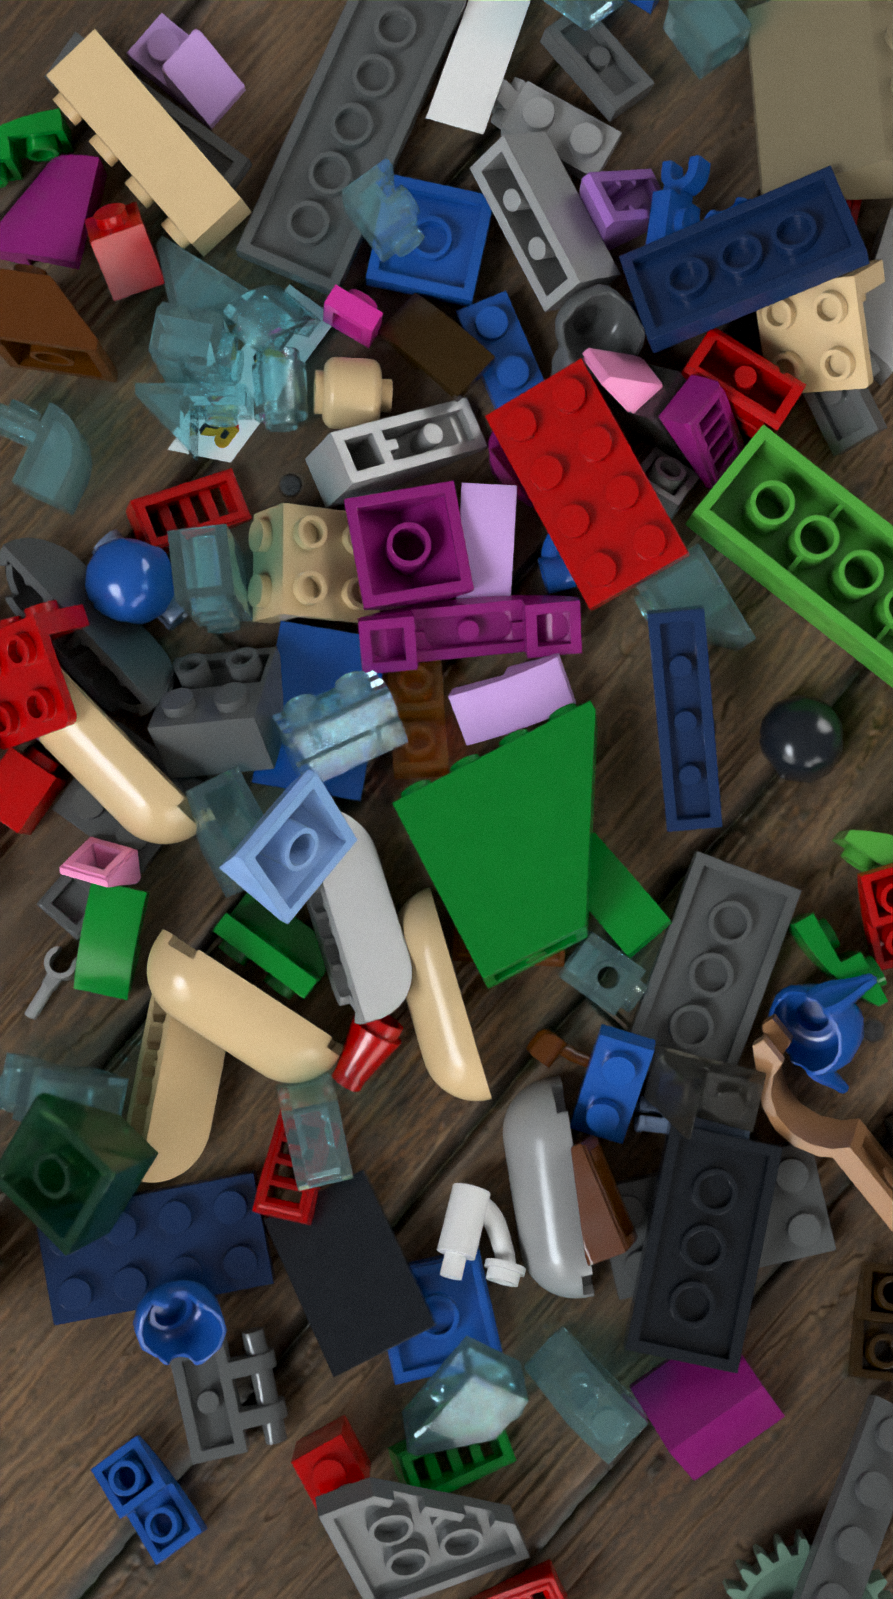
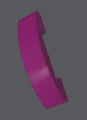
M510 595L464 598L406 606L357 618L363 675L418 669V662L518 652H525L527 658L546 657L557 653L559 655L582 653L580 599L572 596Z

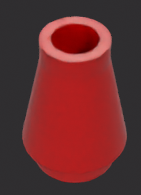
M354 1014L337 1066L331 1074L332 1078L344 1088L353 1092H360L365 1082L401 1044L399 1035L403 1030V1026L391 1015L359 1025L355 1023Z

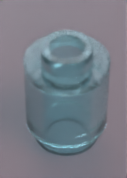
M289 346L262 348L256 352L257 362L251 366L254 419L257 422L266 424V430L271 432L294 431L298 429L299 422L309 417L306 364L300 360V351L296 348Z

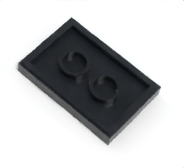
M361 1170L318 1193L311 1226L275 1217H269L264 1220L333 1377L437 1326V1322L365 1170Z

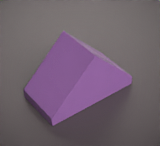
M651 169L589 172L581 179L579 196L608 251L648 231L653 191L662 189Z

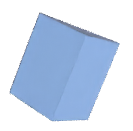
M308 769L289 784L219 868L280 921L289 924L354 845L357 838L318 774Z

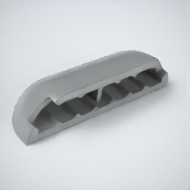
M341 812L357 841L308 899L306 905L335 998L340 1006L351 1005L356 1012L355 1023L360 1025L379 1020L394 1012L401 1005L410 989L412 964L374 842L362 825L352 817Z
M560 1076L544 1078L529 1084L515 1096L506 1111L503 1122V1142L521 1258L531 1277L548 1292L565 1298L593 1297L592 1266L587 1265L584 1253L571 1155L573 1141L568 1111L566 1112L563 1085Z

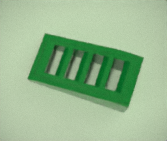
M495 1406L414 1435L387 1447L399 1483L450 1493L517 1461L500 1413ZM482 1428L486 1432L493 1454L485 1457L475 1431ZM462 1437L471 1462L466 1464L462 1463L455 1441ZM441 1447L450 1470L442 1473L434 1451ZM421 1457L428 1478L419 1481L413 1460Z

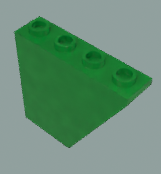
M591 701L580 706L572 703L557 709L549 716L547 723L530 732L527 729H520L510 733L499 742V748L481 757L478 754H472L460 759L451 766V773L433 782L426 779L410 785L401 793L402 798L392 803L488 989L588 937L598 730L596 709Z

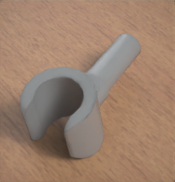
M61 946L51 948L45 955L44 967L47 974L24 1013L33 1020L37 1019L61 981H68L75 977L77 957H75L70 968L64 973H57L53 968L54 960L62 950Z

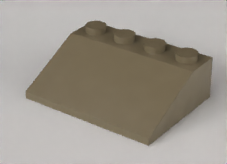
M771 0L748 8L746 12V27L761 195L831 165L845 200L893 199V0Z

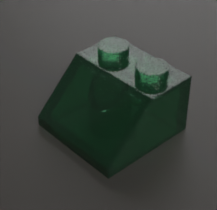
M42 1093L35 1097L0 1159V1189L67 1256L111 1232L159 1153L119 1114L48 1093Z

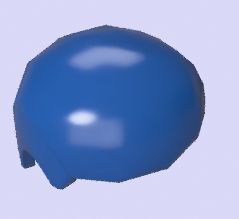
M118 537L98 546L87 565L85 589L88 599L93 602V607L103 615L120 622L144 624L165 613L174 596L176 573L167 554L161 548L138 539Z
M192 1280L169 1281L158 1284L155 1288L150 1289L138 1303L133 1320L134 1331L141 1349L156 1358L158 1357L164 1365H169L177 1357H186L195 1365L205 1363L222 1348L227 1333L217 1298L205 1285Z

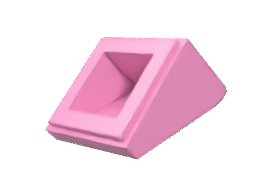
M588 348L582 353L584 355L583 360L599 382L628 413L631 411L634 414L663 387L662 382L641 357Z
M89 837L59 867L60 874L108 888L136 884L141 879L138 850L94 837Z

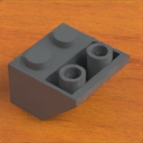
M277 646L257 649L245 647L231 652L204 655L192 653L184 657L175 658L172 664L173 670L148 726V731L170 779L274 769L285 735L281 660ZM174 676H175V682H174L173 690H172V691H169V690H170V687H171V685H172Z

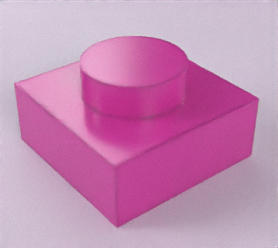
M335 284L324 302L323 321L365 347L370 348L381 328L383 313L377 309L378 306L375 301L365 293L357 289H350L348 292Z

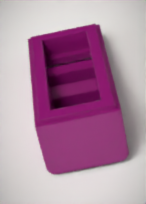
M691 374L659 415V419L708 489L713 488L745 448L728 398L716 380Z

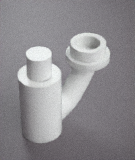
M454 1183L437 1251L444 1254L440 1275L453 1280H462L466 1260L473 1261L476 1258L484 1226L495 1258L485 1259L484 1267L487 1268L486 1279L500 1285L518 1287L520 1277L525 1276L526 1268L516 1264L515 1252L506 1220L498 1206L490 1199L491 1193L474 1185Z

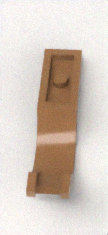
M776 1014L771 1015L763 1021V1035L754 1041L752 1047L762 1108L773 1128L793 1146L818 1157L833 1158L893 1232L892 1158L859 1118L838 1120L821 1116L799 1102L788 1088L782 1070L785 1058L784 1052L792 1042L793 1035Z

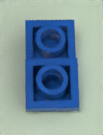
M140 1435L135 1436L91 1469L119 1518L128 1517L156 1565L165 1561L208 1529L176 1479Z

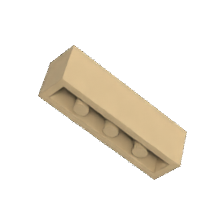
M96 29L46 75L60 91L52 100L75 126L84 119L96 134L89 140L90 144L111 167L118 161L126 167L132 176L124 183L147 209L154 202L158 204L168 216L161 223V226L182 250L192 244L205 256L252 213L237 192Z

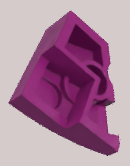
M74 154L61 155L53 158L0 221L1 260L32 265L33 260L80 270L88 235L84 219L93 217L94 213L100 209L107 173L99 157Z

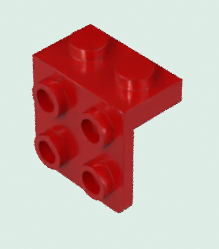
M51 600L26 608L24 610L26 618L24 619L21 616H14L0 620V749L5 750L75 724L77 714L52 641L90 625L83 604L59 608L57 600Z

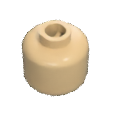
M332 357L326 361L324 370H315L313 411L314 414H322L323 422L329 428L345 429L379 420L381 412H391L393 382L392 379H382L381 367L376 360Z

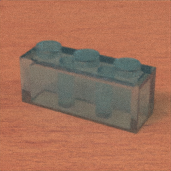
M227 524L167 531L175 601L199 627L207 626L208 633H227L240 630V622L253 620L252 607L248 600L249 581L246 556Z

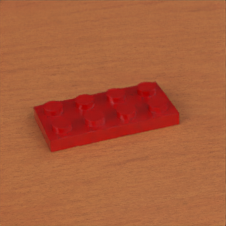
M582 358L485 416L590 610L593 611L690 556Z

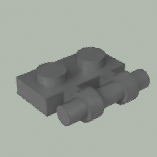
M254 1327L242 1332L246 1351L242 1355L230 1357L225 1336L222 1348L203 1364L195 1365L186 1357H177L170 1362L193 1465L248 1452L250 1447L247 1433L248 1428L262 1425L265 1441L268 1445L283 1442L288 1438L283 1419L288 1415L285 1398L278 1396L272 1370L277 1366L273 1347H267L263 1327ZM251 1375L257 1402L241 1406L236 1378Z

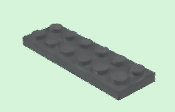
M347 0L236 248L238 257L326 295L330 294L335 284L341 288L343 287L384 195L389 173L393 174L461 22L466 9V0Z

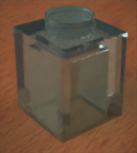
M669 0L663 29L700 80L744 49L752 24L735 0Z

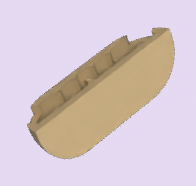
M61 668L77 719L75 724L39 737L38 739L45 748L135 837L154 844H173L187 840L200 832L210 822L209 818Z
M428 887L410 897L397 913L412 964V980L405 999L421 1054L430 1076L444 1091L454 1097L468 1101L490 1100L492 1096L432 891Z
M162 929L148 957L147 978L154 999L167 1014L262 1075L278 1082L295 1084L313 1080L330 1070L340 1058L343 1045L334 1041L333 1037L200 950H195L172 933Z
M151 995L125 1129V1141H135L137 1163H134L130 1168L131 1174L138 1182L148 1183L163 1182L181 1175L202 1154L211 1131L226 1053L222 1048L167 1014L156 1002L153 995Z

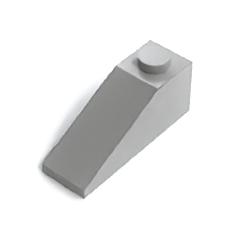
M465 397L461 398L458 402L453 400L330 432L305 460L325 507L331 508L344 504V499L383 492L481 452L487 447V444L468 399Z

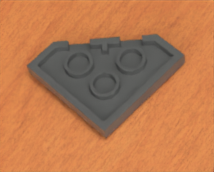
M373 1477L342 1485L336 1490L315 1497L318 1517L362 1599H419L530 1558L524 1535L510 1505Z

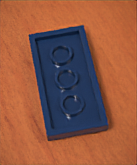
M831 165L619 256L653 353L870 264L867 249Z
M256 1170L37 1212L35 1214V1221L54 1326L136 1310L138 1303L150 1289L155 1288L158 1284L182 1279L200 1282L214 1295L274 1284L276 1278L267 1229L264 1223L265 1218L264 1215L252 1211L258 1188Z

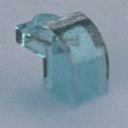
M11 399L8 406L0 403V435L28 447L12 482L23 493L73 516L89 483L92 471L91 451L84 435L70 417L51 402L41 421H39L41 413L22 402Z
M7 1052L3 1073L0 1077V1109L13 1113V1120L39 1127L78 1133L118 1134L129 1079L94 1067L58 1065L24 1053Z

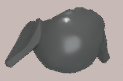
M603 284L581 289L571 295L564 302L555 319V336L558 347L552 359L551 376L580 358L583 360L584 355L582 353L588 348L638 356L643 347L644 339L647 336L635 302L632 300L626 301L616 290ZM584 361L594 381L598 380L594 373L591 371V369L588 367L586 362Z

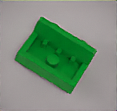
M248 892L234 911L225 913L213 929V932L223 939L218 947L225 954L243 966H246L251 959L268 972L263 981L289 1000L295 993L303 999L306 998L326 972L315 931L296 916H294L289 924L280 921Z

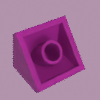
M454 480L344 499L364 610H391L445 601L474 591Z
M742 1354L738 1373L666 1359L629 1385L669 1453L694 1481L785 1417Z

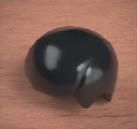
M793 695L774 703L762 719L759 731L761 751L763 756L775 768L779 777L787 781L811 783L828 775L840 760L843 751V726L835 711L823 700L803 695Z

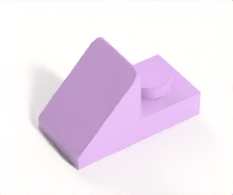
M163 13L158 16L127 52L132 65L210 130L213 129L246 91L245 85L202 32L194 29L188 35Z

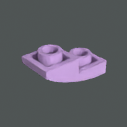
M462 483L460 517L474 591L457 596L456 599L511 595L517 485Z
M559 653L509 666L504 675L453 688L448 696L466 745L486 741L523 729L548 719L554 711L565 705L576 704Z

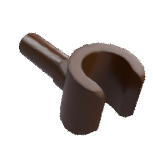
M548 1029L538 1031L526 1047V1050L548 1068L552 1066L559 1055H562L568 1061L586 1068L591 1057L590 1054L567 1044Z

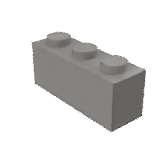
M546 131L503 135L470 167L545 312L561 309L564 302L581 289L597 284L609 285L621 275Z

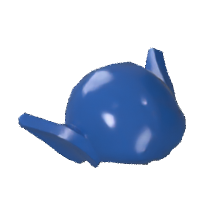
M868 973L852 978L830 980L821 984L789 985L777 993L769 1010L768 1017L776 1014L793 1035L792 1042L785 1050L790 1056L791 1063L801 1066L814 1081L842 1094L848 1091L849 1086L836 1071L852 1061L864 1038V1018L861 1009L855 1002L877 984V977Z

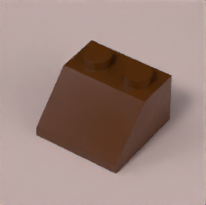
M16 264L13 270L0 268V355L10 367L117 382L118 371L102 345L53 278L45 270L28 264Z

